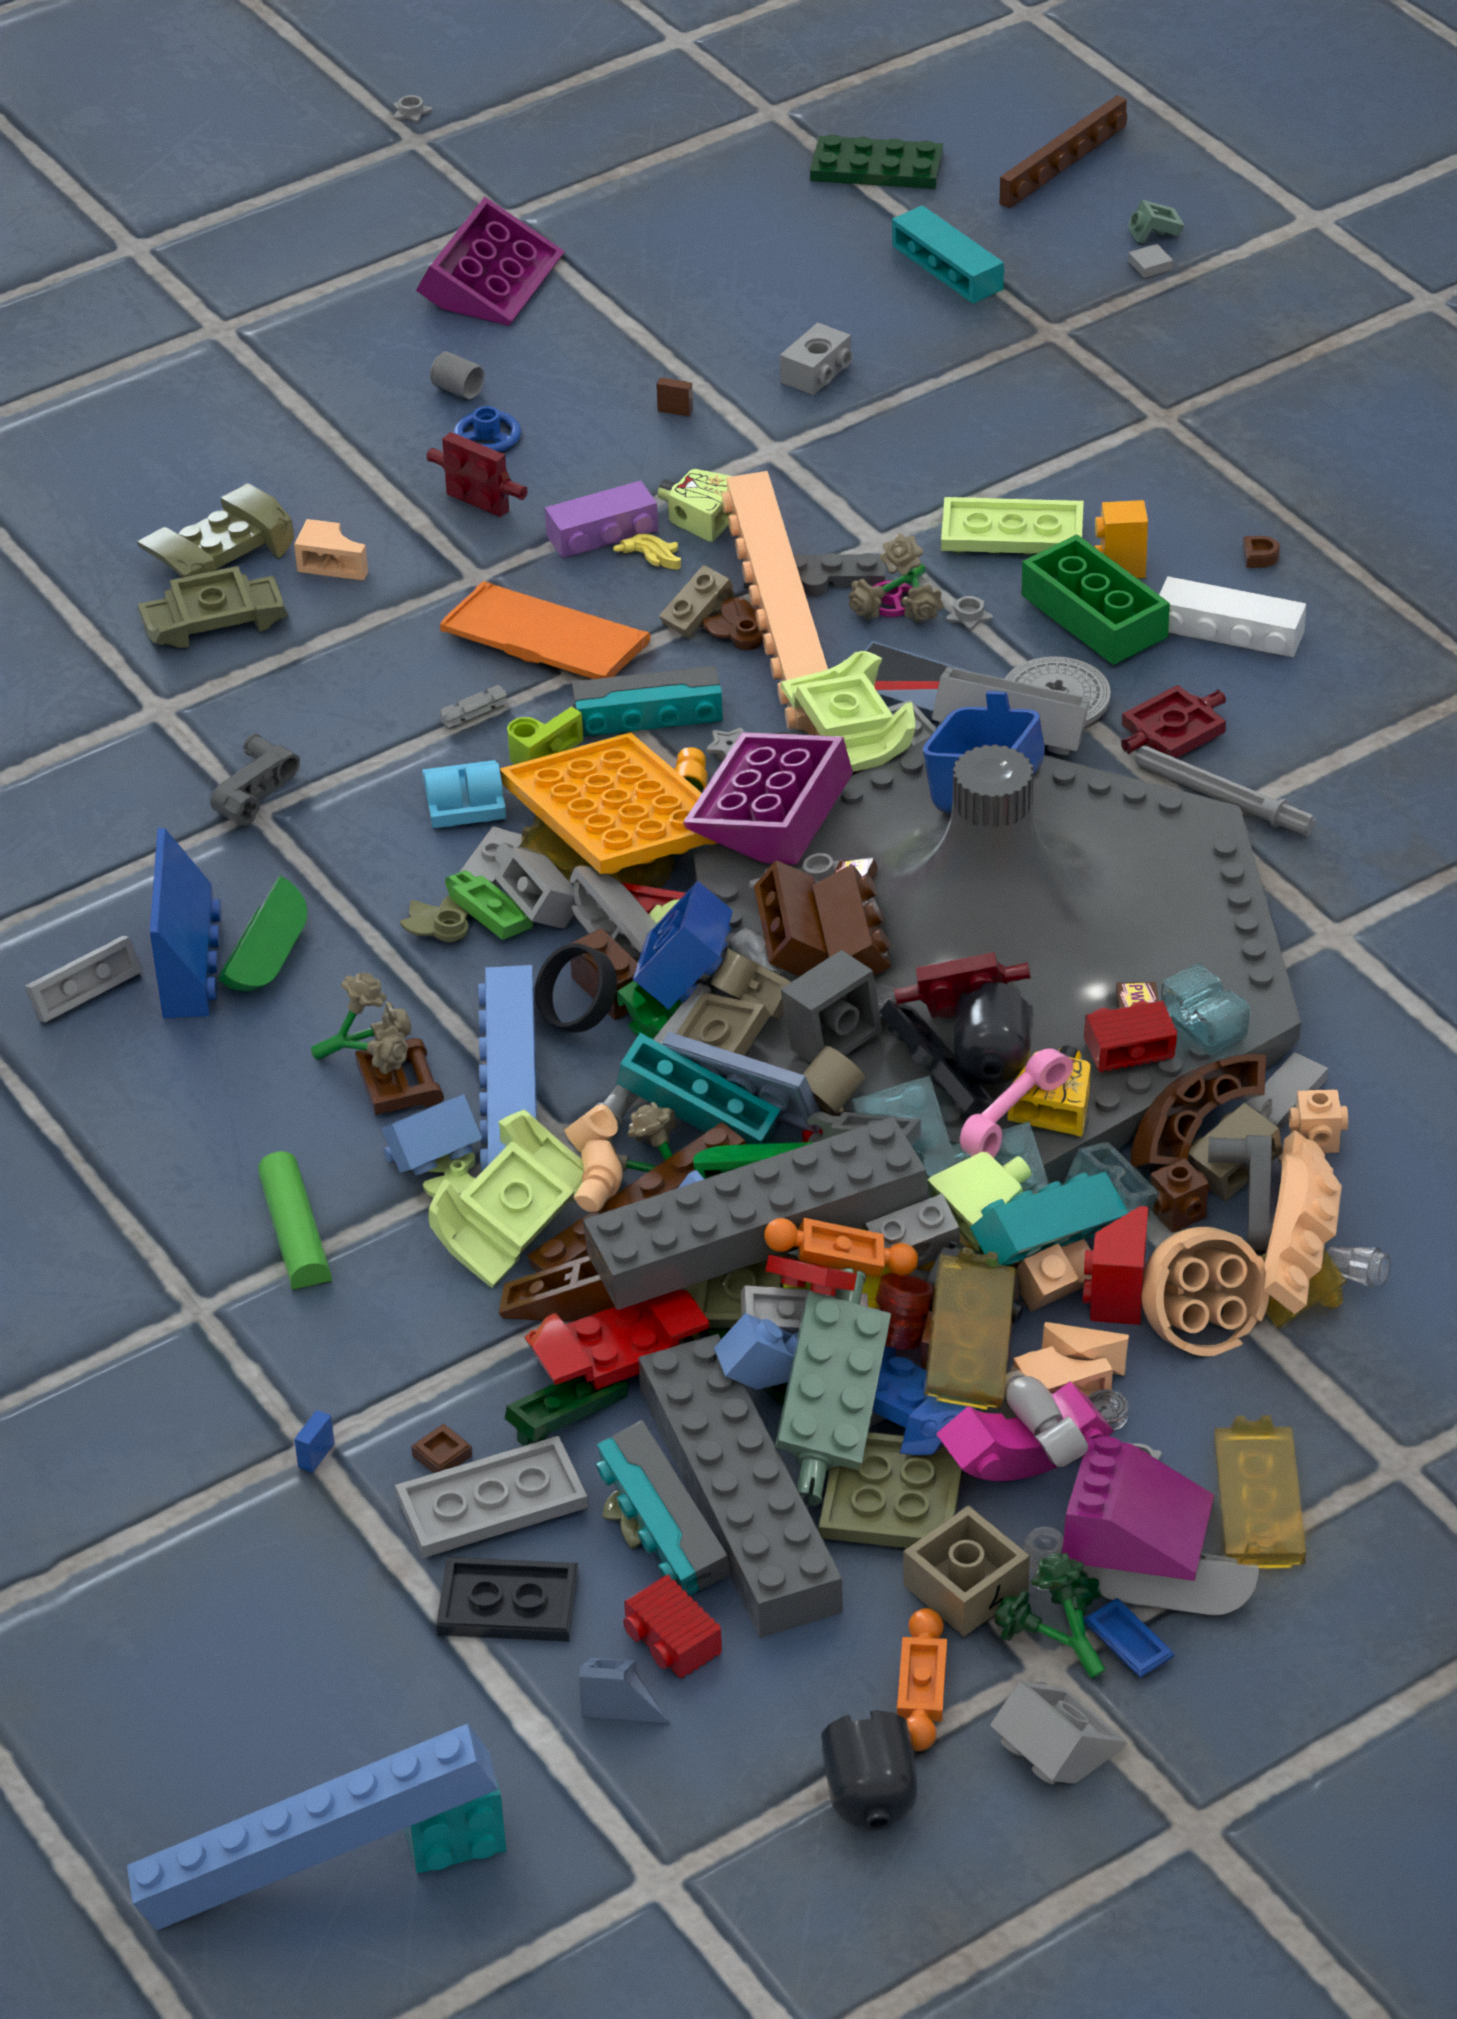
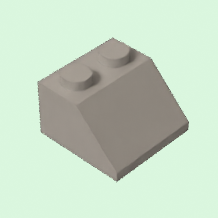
M1019 1681L990 1724L1003 1737L1001 1739L1002 1745L1018 1756H1025L1034 1764L1032 1771L1039 1778L1050 1784H1055L1056 1782L1076 1784L1123 1750L1127 1744L1126 1740L1066 1688Z

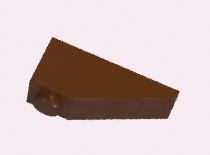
M585 1256L504 1283L498 1314L503 1319L544 1320L547 1316L556 1313L562 1321H577L615 1307L589 1256Z

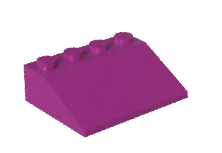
M484 196L431 263L416 291L441 309L509 326L565 251Z
M742 732L683 822L684 827L762 863H774L777 860L786 865L797 864L853 775L844 737Z
M1102 1436L1096 1439L1088 1438V1450L1083 1455L1065 1515L1062 1554L1067 1553L1070 1559L1083 1562L1085 1566L1195 1581L1214 1503V1494L1133 1444L1123 1443L1117 1438Z

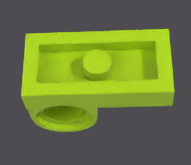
M570 707L546 724L531 717H520L512 720L507 727L510 761L513 764H518L574 748L583 741L582 713Z

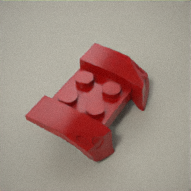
M682 1288L620 1310L612 1307L566 1325L554 1313L547 1316L539 1328L531 1330L524 1338L554 1385L583 1375L587 1382L591 1381L597 1390L638 1375V1357L678 1346L679 1339L709 1329V1321L689 1292Z

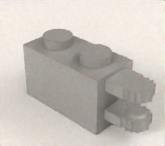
M502 843L494 855L500 867L495 876L497 882L531 921L565 929L574 915L571 907L576 905L574 887L546 855L531 852L523 847L515 848L511 844Z

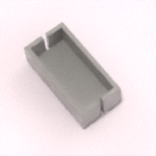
M947 667L941 675L931 719L940 721L939 726L947 715L956 709L963 707H987V691L1007 692L1010 709H1028L1039 713L1044 744L1048 745V751L1069 755L1070 750H1078L1082 741L1091 698Z

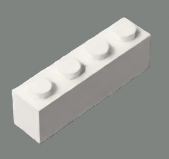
M1168 576L1159 594L1170 602L1169 633L1288 657H1294L1304 634L1306 603Z

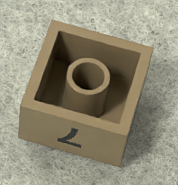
M968 1505L903 1551V1586L929 1608L938 1612L943 1620L965 1637L994 1616L1000 1603L1006 1596L1018 1597L1022 1591L1027 1592L1029 1590L1030 1556Z

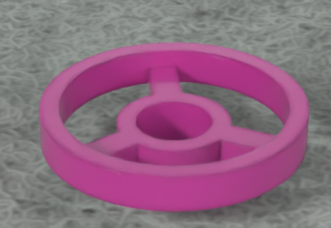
M892 581L880 582L872 587H875L877 585L882 587ZM904 583L885 593V597L881 601L886 605H893L895 609L879 607L880 615L885 617L904 615L905 607H902L900 603L902 601V593L904 591L908 593L912 587Z

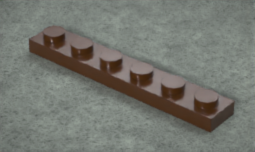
M1116 95L1000 176L999 204L1011 208L1115 133L1122 130L1126 126L1128 119L1126 113L1127 99Z
M721 1122L625 1189L609 1198L599 1211L589 1212L528 1254L527 1258L530 1266L536 1272H540L588 1256L584 1219L677 1189L687 1175L695 1171L693 1165L695 1154L716 1146L746 1144L745 1140Z

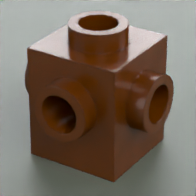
M1185 1158L1151 1173L1150 1192L1148 1194L1149 1208L1172 1233L1206 1218L1207 1196L1210 1190L1206 1176L1201 1171H1197Z

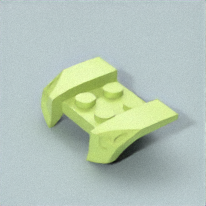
M867 651L855 652L848 659L828 670L782 681L780 685L793 708L802 707L821 736L844 737L853 772L882 766L910 747L915 732V716L912 702L905 703L892 715L874 688L882 658Z
M525 1110L511 1114L498 1121L500 1141L506 1147L460 1195H458L450 1182L444 1178L429 1207V1225L439 1240L458 1261L491 1288L519 1261L520 1253L569 1202L574 1203V1196L582 1184L584 1172L582 1159Z

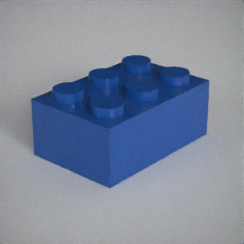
M697 881L648 932L633 980L668 1009L678 999L681 1002H685L697 988L698 984L695 982L704 973L710 976L723 961V957L720 955L728 944L725 938L732 929L729 923L733 910Z

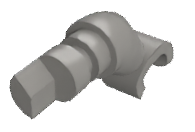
M1012 1366L1010 1372L1004 1375L1000 1381V1394L1007 1400L1009 1408L1035 1435V1439L1043 1448L1050 1462L1054 1463L1057 1467H1065L1083 1456L1088 1450V1443L1074 1421L1068 1416L1062 1419L1063 1416L1052 1394L1040 1380L1032 1376H1026L1019 1369Z

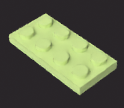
M944 497L941 551L1040 553L1076 534L1082 537L1084 501Z

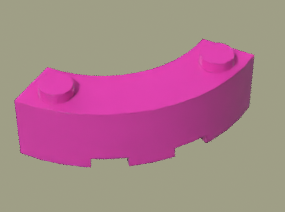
M1071 1381L1052 1394L1063 1416L1062 1419L1067 1416L1070 1417L1086 1441H1088V1438L1096 1439L1102 1436H1109L1114 1432L1088 1396ZM968 1406L936 1433L961 1469L980 1479L990 1481L1018 1480L1057 1468L1054 1463L1050 1462L1043 1448L1035 1439V1435L1018 1417L1005 1419L1002 1413H984Z

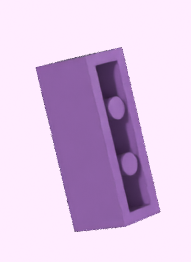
M640 480L545 507L546 535L561 558L618 543L637 534L653 533L658 531L657 502Z

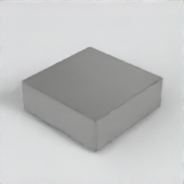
M1158 244L1129 252L1128 262L1143 278L1173 270V260Z

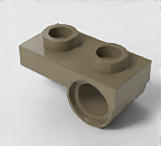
M703 565L662 611L659 617L664 625L689 638L702 624L703 618L708 617L710 613L715 616L721 614L722 602L729 597H734L733 585L729 578Z
M730 949L727 950L723 961L710 982L711 985L739 1000L764 1005L770 1016L780 1020L784 1013L780 989L791 983L790 980Z

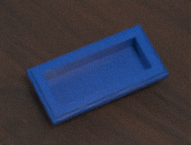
M1118 1598L1083 1618L1084 1624L1139 1678L1152 1672L1175 1656V1653Z

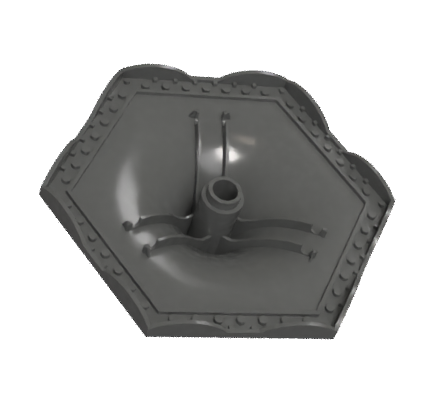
M927 738L909 747L882 766L865 769L851 776L797 864H789V866L795 869L802 868L804 860L817 853L828 854L832 857L833 861L874 858L878 866L873 879L878 895L874 899L884 916L881 928L891 944V949L887 951L891 967L874 976L877 999L896 1002L894 988L917 984L916 967L995 952L998 962L1004 965V967L1028 962L1031 979L1009 982L1008 985L1019 989L1020 996L1033 1007L1030 1058L1034 1052L1052 1048L1059 1050L1060 1047L1065 1045L1073 1046L1081 1053V1060L1088 1061L1091 1064L1088 1107L1082 1137L1007 1120L1008 1111L996 1122L1002 1129V1143L994 1159L1003 1166L1016 1156L1021 1157L1029 1166L1032 1174L1026 1181L1035 1184H1050L1055 1181L1062 1182L1083 1172H1088L1106 1161L1136 1135L1147 1109L1165 1087L1188 1071L1221 1059L1247 1054L1266 1055V1070H1268L1300 1039L1301 1020L1240 806L1044 755L1042 765L1033 775V765L1030 764L1029 758H1025L1022 752L1018 753L1016 749H1009L1008 746L983 745L980 748L975 747L971 751L964 752V755H960L958 761L954 764L952 813L949 814L938 810L930 796L922 750L929 739ZM719 843L694 854L695 883L699 881L733 910L729 923L732 929L725 938L728 944L720 956L724 957L727 950L730 949L791 982L799 978L797 975L769 964L755 889L749 887L750 880L761 878L765 870L773 863H762ZM717 969L710 975L711 980ZM1117 982H1156L1159 1001L1164 1000V1006H1166L1172 1023H1174V1027L1177 1029L1175 1057L1171 1060L1166 1058L1164 1061L1159 1059L1156 1063L1151 1061L1148 1064L1145 1062L1141 1065L1135 1064L1133 1067L1128 1065L1126 1068L1120 1067L1118 1070L1113 1068L1110 1071L1104 1070L1101 1073L1098 1071L1083 1037L1085 1015L1091 1014L1100 1008L1118 1009L1115 993ZM712 985L714 995L737 999ZM920 1000L902 1003L913 1007L954 1054V1017L931 1018L927 1005ZM785 1012L780 1020L772 1016L768 1018L744 1055L799 1074H803L811 1064L791 1050ZM880 1014L882 1031L845 1055L864 1073L866 1078L845 1103L843 1112L921 1119L922 1134L915 1141L914 1145L924 1154L947 1168L970 1158L971 1156L966 1154L960 1146L961 1130L969 1117L960 1113L953 1106L952 1102L954 1099L947 1091L942 1090L933 1083L930 1078L932 1073L919 1066L909 1056L910 1047L891 1034L888 1030L890 1024ZM1016 1078L999 1085L979 1084L995 1101L1012 1085Z

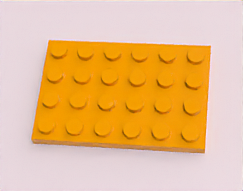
M631 732L500 768L502 785L600 874L617 873L625 867L636 864H648L657 858L670 854H683L691 848L705 844H717V842L684 827L683 822L702 793Z

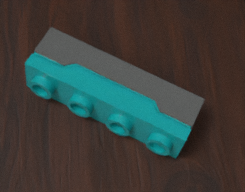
M716 666L572 682L573 708L582 713L583 737L723 721L722 691Z
M643 1420L613 1435L612 1438H607L597 1444L600 1461L595 1463L598 1473L606 1486L615 1485L620 1494L616 1497V1500L627 1520L634 1517L641 1528L637 1531L643 1547L648 1554L656 1552L662 1563L658 1565L662 1577L669 1574L671 1579L675 1580L677 1585H680L688 1596H692L698 1590L701 1591L731 1574L726 1552Z

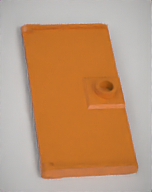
M486 581L481 582L440 623V631L504 650L506 654L519 657L525 662H542L592 679L614 677L649 644L651 639L650 632L602 619L496 586Z

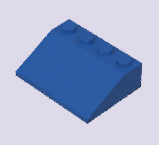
M157 828L150 938L162 1017L209 1016L210 1000H217L216 977H212V974H218L219 962L218 952L213 951V948H220L219 925H215V922H221L222 920L221 900L214 899L212 884L165 828Z

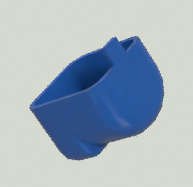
M987 691V707H963L948 714L922 749L930 796L934 806L941 812L952 813L954 764L958 761L960 755L963 756L964 752L971 751L975 747L998 745L999 747L1008 746L1009 749L1014 748L1018 753L1022 752L1025 758H1029L1030 764L1033 765L1034 775L1043 763L1045 751L1041 720L1038 712L1028 709H1010L1007 692Z

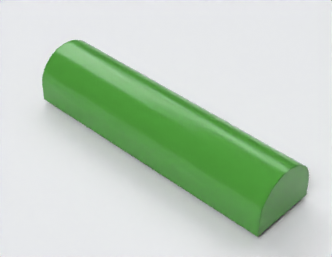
M285 1151L270 1153L260 1161L258 1175L291 1289L332 1281L331 1271L297 1159L293 1154Z

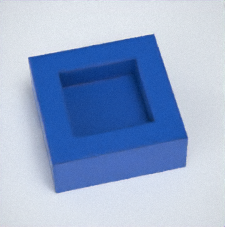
M316 1410L294 1438L299 1468L313 1473L334 1446L331 1415Z

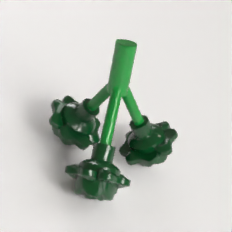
M1053 1553L1046 1559L1043 1558L1039 1561L1038 1570L1035 1572L1036 1576L1031 1580L1033 1586H1039L1040 1589H1049V1592L1052 1594V1603H1062L1073 1637L1043 1624L1042 1618L1032 1614L1031 1605L1028 1603L1030 1593L1022 1591L1018 1597L1010 1595L1003 1599L996 1610L995 1623L1003 1628L1001 1638L1010 1641L1015 1634L1026 1630L1034 1635L1040 1632L1071 1647L1089 1677L1093 1679L1105 1672L1106 1669L1085 1635L1083 1616L1087 1612L1086 1606L1090 1605L1093 1599L1101 1596V1590L1098 1588L1100 1583L1098 1579L1089 1578L1088 1574L1082 1571L1085 1568L1083 1562L1070 1559L1067 1553Z

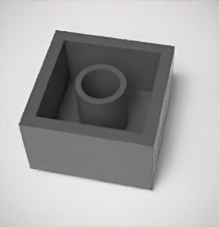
M840 950L780 989L791 1050L810 1063L814 1061L826 1045L836 1049L845 1056L882 1031L873 970L843 950Z

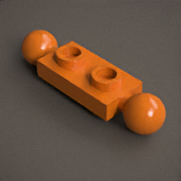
M777 1218L772 1220L764 1231L765 1242L772 1250L785 1252L794 1246L799 1247V1261L837 1269L851 1268L853 1272L858 1270L864 1274L876 1277L880 1276L885 1265L893 1275L900 1277L911 1274L918 1265L917 1252L911 1245L896 1243L890 1248H884V1234L808 1218H803L798 1230L790 1220Z
M922 1608L912 1614L908 1622V1630L912 1637H902L897 1715L907 1720L908 1729L913 1738L914 1751H924L933 1745L937 1735L933 1721L942 1722L947 1639H939L944 1630L943 1619L938 1612L930 1608Z

